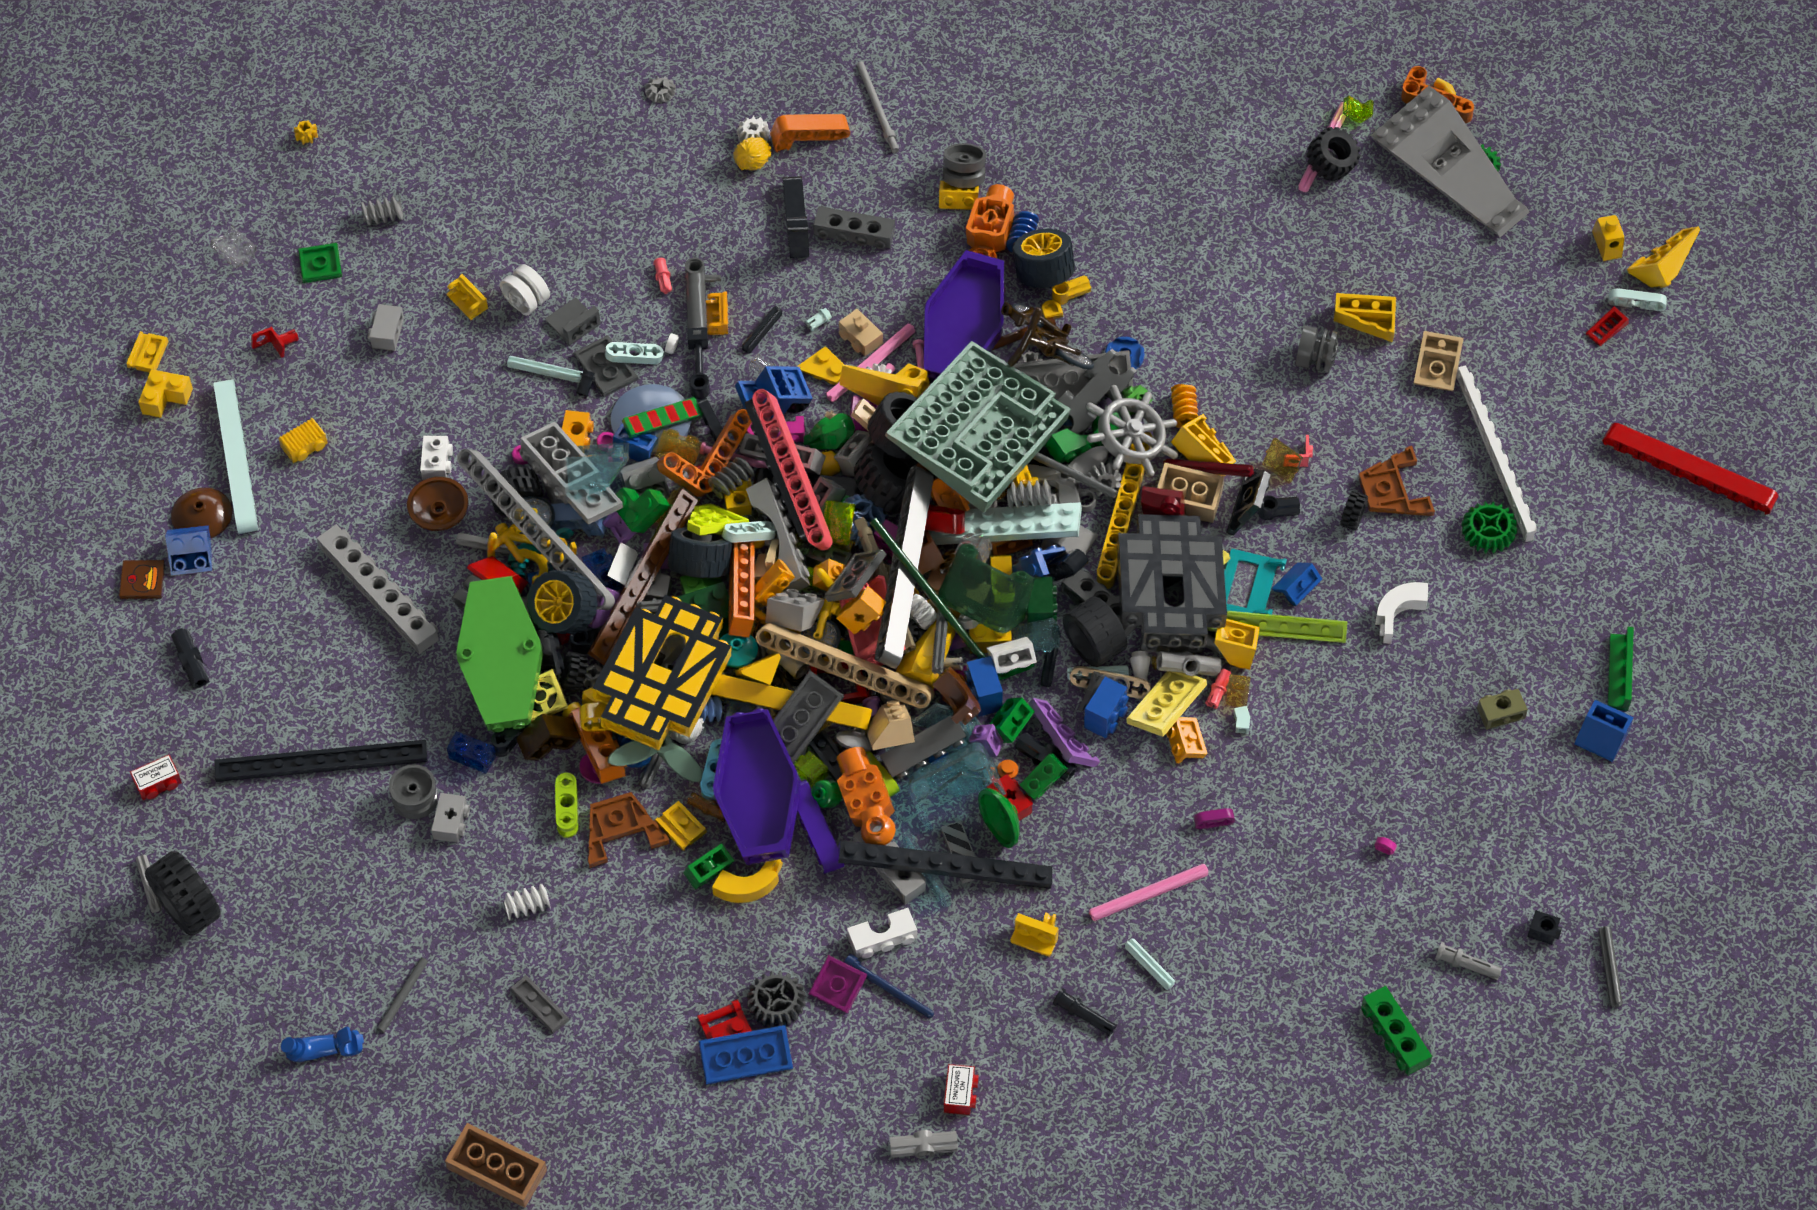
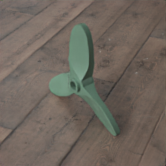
M669 730L660 750L637 741H632L615 749L607 759V762L611 765L625 766L646 760L654 754H659L668 767L688 781L700 782L703 775L702 769L695 759L685 749L672 742L670 738L671 730Z

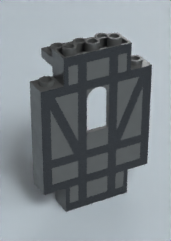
M1138 514L1137 534L1119 533L1117 561L1120 622L1122 625L1129 626L1142 625L1140 651L1203 653L1208 636L1207 627L1225 628L1227 619L1222 536L1201 535L1200 516ZM1162 576L1183 577L1184 603L1181 606L1172 607L1165 603Z

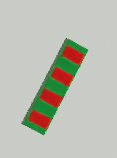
M695 397L625 417L622 423L629 438H633L701 418L703 414Z

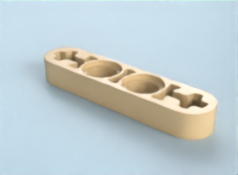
M1076 666L1070 673L1071 683L1078 687L1087 688L1089 685L1087 683L1088 679L1081 678V681H1077L1073 674L1081 671L1083 676L1088 677L1089 673L1097 671L1114 681L1123 679L1127 684V696L1144 699L1150 692V684L1143 678L1084 666ZM1130 681H1133V686L1139 687L1140 684H1144V688L1147 689V691L1144 690L1142 694L1138 693V689L1132 688V692H1128L1130 688Z

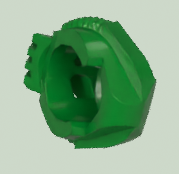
M839 413L831 419L828 417L823 418L812 428L808 435L804 436L803 444L809 445L813 449H841L854 433L855 426L852 418L846 413Z

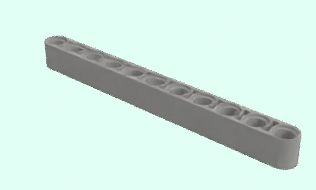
M470 449L459 451L457 455L459 465L557 571L573 572L576 568L577 573L587 577L594 586L598 601L596 610L607 611L613 608L615 599L612 593L479 451ZM471 455L472 459L469 463L468 458ZM484 469L485 473L482 477L481 472ZM497 483V484H498V488H497V490L495 491L494 486H495V484ZM510 497L511 503L508 505L507 500ZM522 511L524 512L523 519L520 516ZM535 525L537 526V532H536V533H534V527H535ZM550 539V542H551V543H550V546H549V548H548V547H547V541ZM563 553L564 559H563V561L561 562V561H560V556H561V554ZM603 596L604 603L601 605L600 598Z

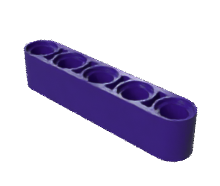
M806 779L801 780V792L797 809L800 817L799 821L803 830L807 831V839L811 848L814 847L816 859L819 865H822L824 869L823 874L825 875L843 868L844 863H838L839 849L817 801L811 794L809 783Z

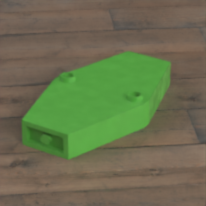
M512 576L470 582L456 651L457 661L488 731L501 732L504 731V728L511 727L513 729H522L525 725L531 724L543 659V646Z

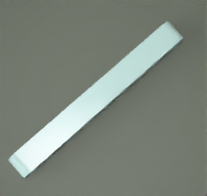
M234 379L214 382V390L238 534L258 531L259 528L251 489L252 485L243 440V430L240 422L241 417L238 409Z

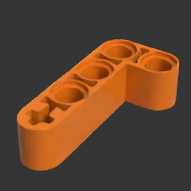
M1414 66L1409 71L1402 87L1401 99L1404 103H1409L1429 86L1425 84L1427 76L1425 68ZM1432 87L1451 101L1465 123L1472 120L1474 111L1472 101Z
M843 114L782 115L775 120L770 137L774 150L778 153L780 150H790L794 141L839 140L848 138L851 132L847 119Z

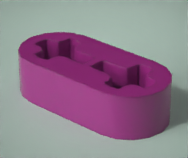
M1230 808L1203 811L1195 814L1193 817L1196 829L1232 825L1235 822L1233 810Z

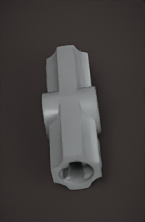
M1160 651L1157 654V669L1161 671L1180 672L1189 676L1196 674L1218 676L1221 671V659L1219 657L1193 655L1190 652L1173 653ZM1192 661L1190 666L1185 667L1187 662Z
M920 1130L913 1133V1135L890 1137L891 1158L905 1156L921 1158L920 1156L925 1155L932 1157L936 1153L958 1152L956 1131L932 1133L929 1130Z

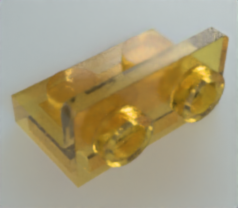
M673 429L663 430L655 456L661 458L668 453H675L695 466L702 442H699L697 437L687 435V437L681 436L678 431Z

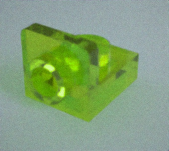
M1348 95L1343 99V114L1357 123H1362L1373 116L1374 101L1370 99L1365 103H1361Z

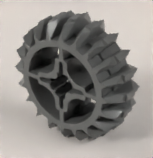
M771 970L768 977L763 973L761 975L762 980L756 978L754 980L755 985H750L749 987L751 992L747 993V1007L750 1008V1014L755 1015L756 1022L762 1019L763 1026L770 1022L771 1028L775 1026V1023H778V1026H783L784 1021L790 1026V1018L797 1021L798 1014L803 1013L802 1007L806 1005L804 1000L806 995L802 991L803 985L798 984L796 977L791 979V974L789 973L783 976L781 970L778 972V975H774V972ZM786 989L793 994V1001L789 1000V997L785 995ZM759 997L764 998V1001L767 1002V1010L760 1005Z

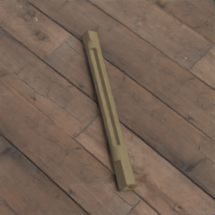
M861 517L855 520L857 533L864 552L879 550L866 519ZM882 560L874 571L873 576L874 578L878 575L884 576L888 585L889 575ZM909 627L907 628L905 650L903 653L916 649Z

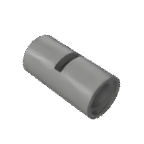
M783 640L785 645L790 646L787 642ZM768 648L766 649L769 655L778 653ZM780 654L779 664L795 679H799L806 674L810 665Z

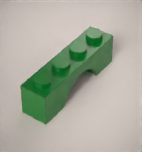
M1117 412L1112 414L1117 418L1121 419ZM1098 415L1091 425L1092 434L1098 433V421L1100 418ZM1110 423L1111 431L1120 429L1117 426ZM1066 428L1052 434L1045 447L1055 461L1062 464L1064 462L1070 463L1084 452L1104 445L1102 441L1089 443L1087 441L1088 435H1079Z

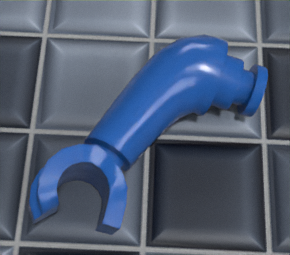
M344 1027L336 1033L337 1038H335L334 1034L294 1039L287 1037L281 1042V1050L289 1060L301 1063L338 1054L339 1052L342 1056L359 1054L362 1052L364 1039L363 1035L357 1030L350 1031L349 1027Z

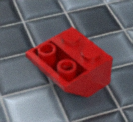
M494 556L467 566V569L473 572L472 575L481 580L512 576L519 594L529 583Z

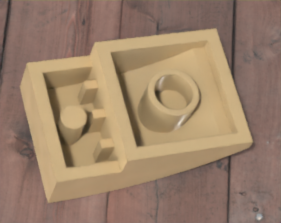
M1424 331L1414 384L1453 391L1463 338Z

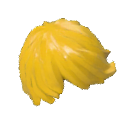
M751 137L744 139L734 149V161L741 170L761 169L768 162L769 157H771V146H769V143H766L764 138Z

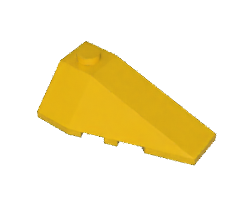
M1699 226L1682 229L1667 239V244L1651 250L1654 253L1646 259L1641 257L1627 269L1628 273L1651 288L1669 286L1671 281L1678 275L1700 231Z

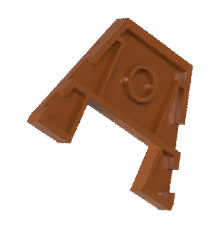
M1412 446L1405 448V451L1399 454L1392 455L1385 462H1379L1359 473L1358 479L1363 494L1368 496L1367 506L1370 512L1434 516L1435 510L1430 496L1412 500L1408 499L1398 470L1399 468L1417 465V458Z
M632 792L590 804L589 868L608 863L602 843L641 831H645L651 849L670 844L668 836L661 831L655 820L653 821L647 814L645 808Z

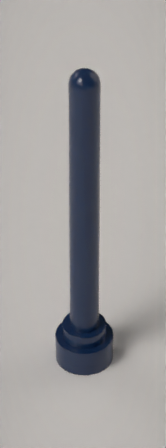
M849 954L845 959L844 963L866 973V979L927 1018L934 1016L933 1010L863 967L859 958L853 954Z

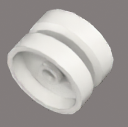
M521 264L513 271V275H508L500 282V289L504 297L523 315H530L536 310L537 304L542 305L550 297V291L542 277L525 264Z

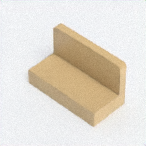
M779 539L771 540L767 554L758 555L754 567V580H760L778 560Z

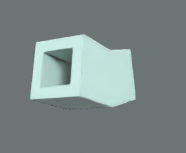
M1247 706L1234 708L1235 733L1249 734L1250 715Z

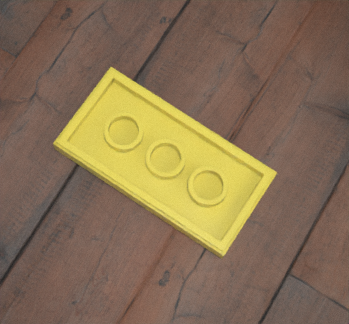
M1167 671L1126 718L1127 724L1163 737L1207 686L1206 679L1195 675L1189 676L1185 673Z

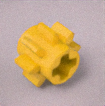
M309 120L299 122L298 126L294 127L296 141L301 140L303 145L309 142L313 143V139L318 138L316 124L312 125Z

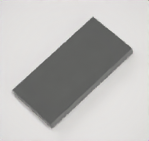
M812 671L808 672L773 720L793 764H795L844 697L843 694Z

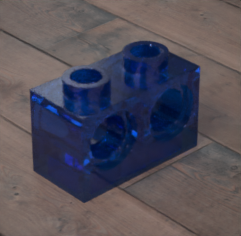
M604 548L581 557L585 566L605 587L616 591L622 589L620 582L607 576L614 559L611 554H607Z
M457 731L446 748L450 760L487 774L496 758L493 745Z

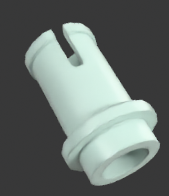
M826 308L819 309V312L806 320L805 323L808 327H811V331H814L823 323L830 322L829 319L832 316Z

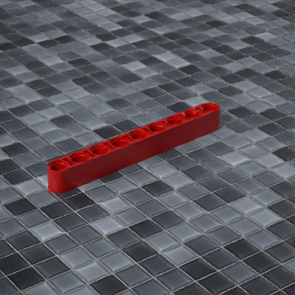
M1612 423L1602 440L1605 446L1610 445L1621 453H1628L1633 455V458L1642 462L1647 461L1656 468L1668 470L1670 474L1679 478L1684 477L1693 484L1702 485L1714 493L1726 495V498L1737 503L1740 501L1751 509L1765 512V515L1770 514L1778 499L1777 492L1767 486L1620 423Z

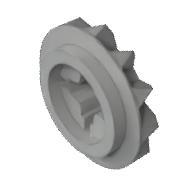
M657 76L656 79L650 78L649 83L646 84L645 93L651 101L663 103L674 97L676 86L672 79L668 80L666 76L664 78ZM662 84H663V88H664V89H661V90L657 93V88H660V86H662Z

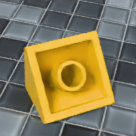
M779 653L771 654L735 670V673L751 681L771 685L781 656Z

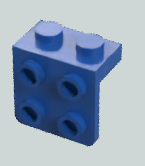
M1053 545L1043 551L1041 548L1030 551V555L1019 558V562L1012 566L1019 589L1027 588V577H1045L1049 575L1046 563L1065 552V547Z

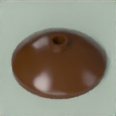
M432 477L421 481L411 490L407 499V510L412 521L419 527L430 531H442L454 527L465 517L469 506L468 495L463 486L447 477Z
M208 487L187 491L176 500L171 511V521L175 529L209 525L210 539L222 533L232 519V505L227 496L219 490Z

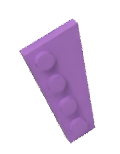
M1036 698L1030 700L1028 704L1035 711L1033 715L1039 719L1043 725V730L1050 735L1052 743L1059 748L1066 762L1095 767L1100 763L1096 756L1091 757L1087 753L1089 748L1085 743H1080L1074 738L1076 733L1061 723L1063 721L1062 717L1047 701Z

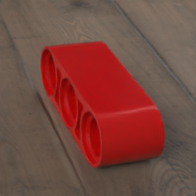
M929 505L925 530L948 534H962L965 532V511Z

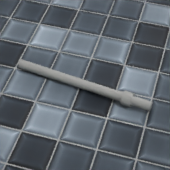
M858 62L857 68L884 131V139L889 143L892 153H897L899 147L894 130L890 128L864 62Z

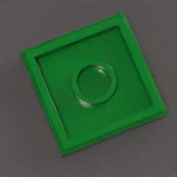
M337 243L298 249L303 283L342 277Z

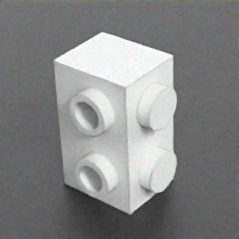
M423 436L420 469L422 480L432 477H447V473H451V461H448L449 456L453 455V445L449 444L448 436Z
M1027 637L987 648L988 656H991L997 673H1006L1011 669L1030 666V664L1037 663L1033 643Z

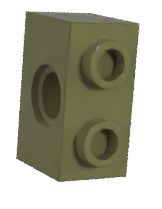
M1507 689L1493 696L1486 695L1479 699L1477 706L1486 730L1526 719L1528 711L1519 689Z

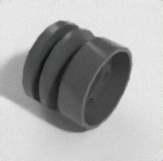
M1304 325L1297 352L1296 366L1309 369L1312 361H1316V371H1320L1321 363H1325L1324 372L1329 373L1337 355L1339 345L1338 332L1333 331L1331 339H1327L1328 330L1325 329L1320 338L1317 337V327Z

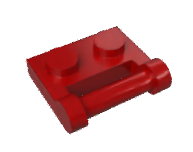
M738 999L731 1001L730 1005L706 1015L703 1013L697 1015L698 1022L706 1039L752 1031ZM733 1012L736 1013V1017L709 1028V1022Z

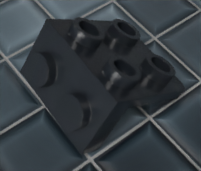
M539 628L535 629L543 646L540 672L555 669L557 676H560L564 665L560 651L556 652V650L560 649L556 633H548Z

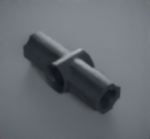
M183 628L175 630L171 637L177 649V656L182 664L183 671H186L192 688L205 686L210 681L204 669L200 652L197 646L194 645L188 629Z
M1028 733L1022 734L1015 745V749L1032 759L1036 766L1048 754H1054L1068 768L1060 777L1065 782L1069 781L1077 770V766L1066 762L1053 745L1048 743L1044 745Z

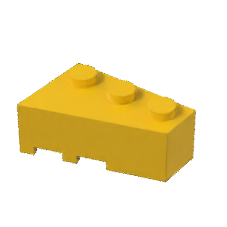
M1336 293L1334 322L1393 342L1396 297Z
M1204 414L1183 425L1171 441L1176 449L1188 460L1232 464L1236 462L1223 442L1219 443L1215 437L1216 431L1214 428L1210 429L1205 422L1207 418Z

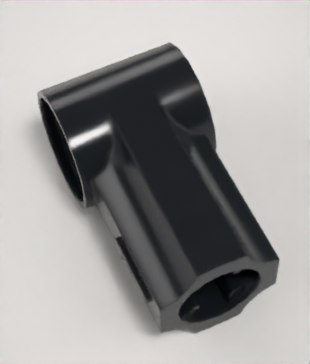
M1267 495L1263 498V506L1258 510V515L1263 520L1299 515L1300 502L1297 496L1275 498Z

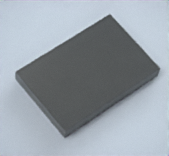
M608 335L573 353L584 370L595 373V380L592 382L603 397L638 380V376L629 363L611 362L606 359V346L613 342Z
M879 549L854 554L825 594V599L831 602L855 598L887 555L884 550Z

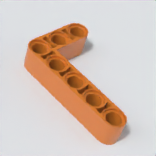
M738 410L729 417L700 469L679 455L668 453L658 460V471L697 497H702L711 492L712 489L709 486L708 480L711 476H715V474L709 470V465L714 468L715 473L721 472V469L727 466L751 424L747 410ZM738 416L742 418L743 424L739 423ZM728 432L733 435L734 441L728 437ZM719 449L724 452V457L719 454ZM666 459L671 462L672 468L666 465ZM683 471L688 473V479L683 476ZM700 482L705 485V490L700 488Z

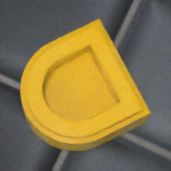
M1048 300L1042 304V315L1046 319L1050 317L1054 319L1063 317L1061 305L1057 301Z

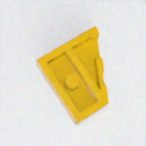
M825 346L797 367H800L801 372L812 375L813 378L825 380L830 384L836 385L840 382L843 363Z

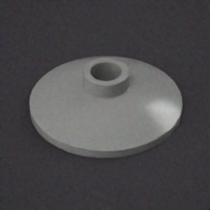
M861 728L844 730L836 734V741L848 749L863 747L866 752L873 751L865 731Z

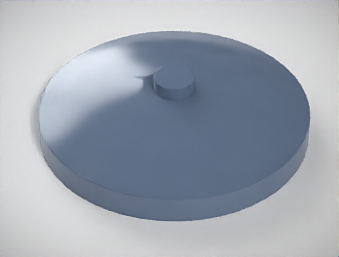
M648 384L635 387L623 394L613 407L611 413L613 434L618 430L625 417L686 399L676 390L663 385ZM692 420L650 432L649 434L658 437V444L651 452V455L666 453L680 445L690 431Z

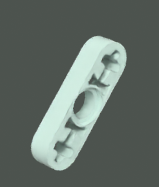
M1612 289L1609 291L1608 303L1614 306L1630 308L1636 306L1640 307V309L1664 311L1667 298L1663 294Z
M611 342L606 346L605 357L611 362L658 364L662 361L664 351L662 347L656 344ZM637 351L639 355L633 356L629 352Z
M769 521L732 523L725 525L722 537L732 543L772 540L775 538L777 530L774 524Z

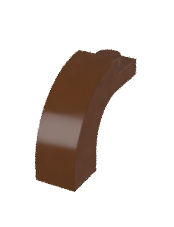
M950 666L932 684L953 709L951 719L956 724L961 721L964 725H967L981 711L975 695Z

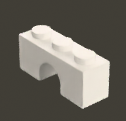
M909 908L888 914L890 928L884 933L872 931L868 921L847 928V937L855 956L866 959L873 956L875 952L881 950L887 952L892 950L895 945L901 943L908 945L914 942L917 938V928Z

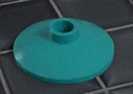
M727 633L720 639L732 646L731 657L727 663L729 667L739 668L747 666L754 661L758 654V644L751 635L747 638Z

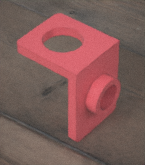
M1309 435L1305 437V454H1286L1284 466L1308 467L1309 458H1312L1313 445H1309ZM1299 459L1300 462L1292 463L1290 460Z

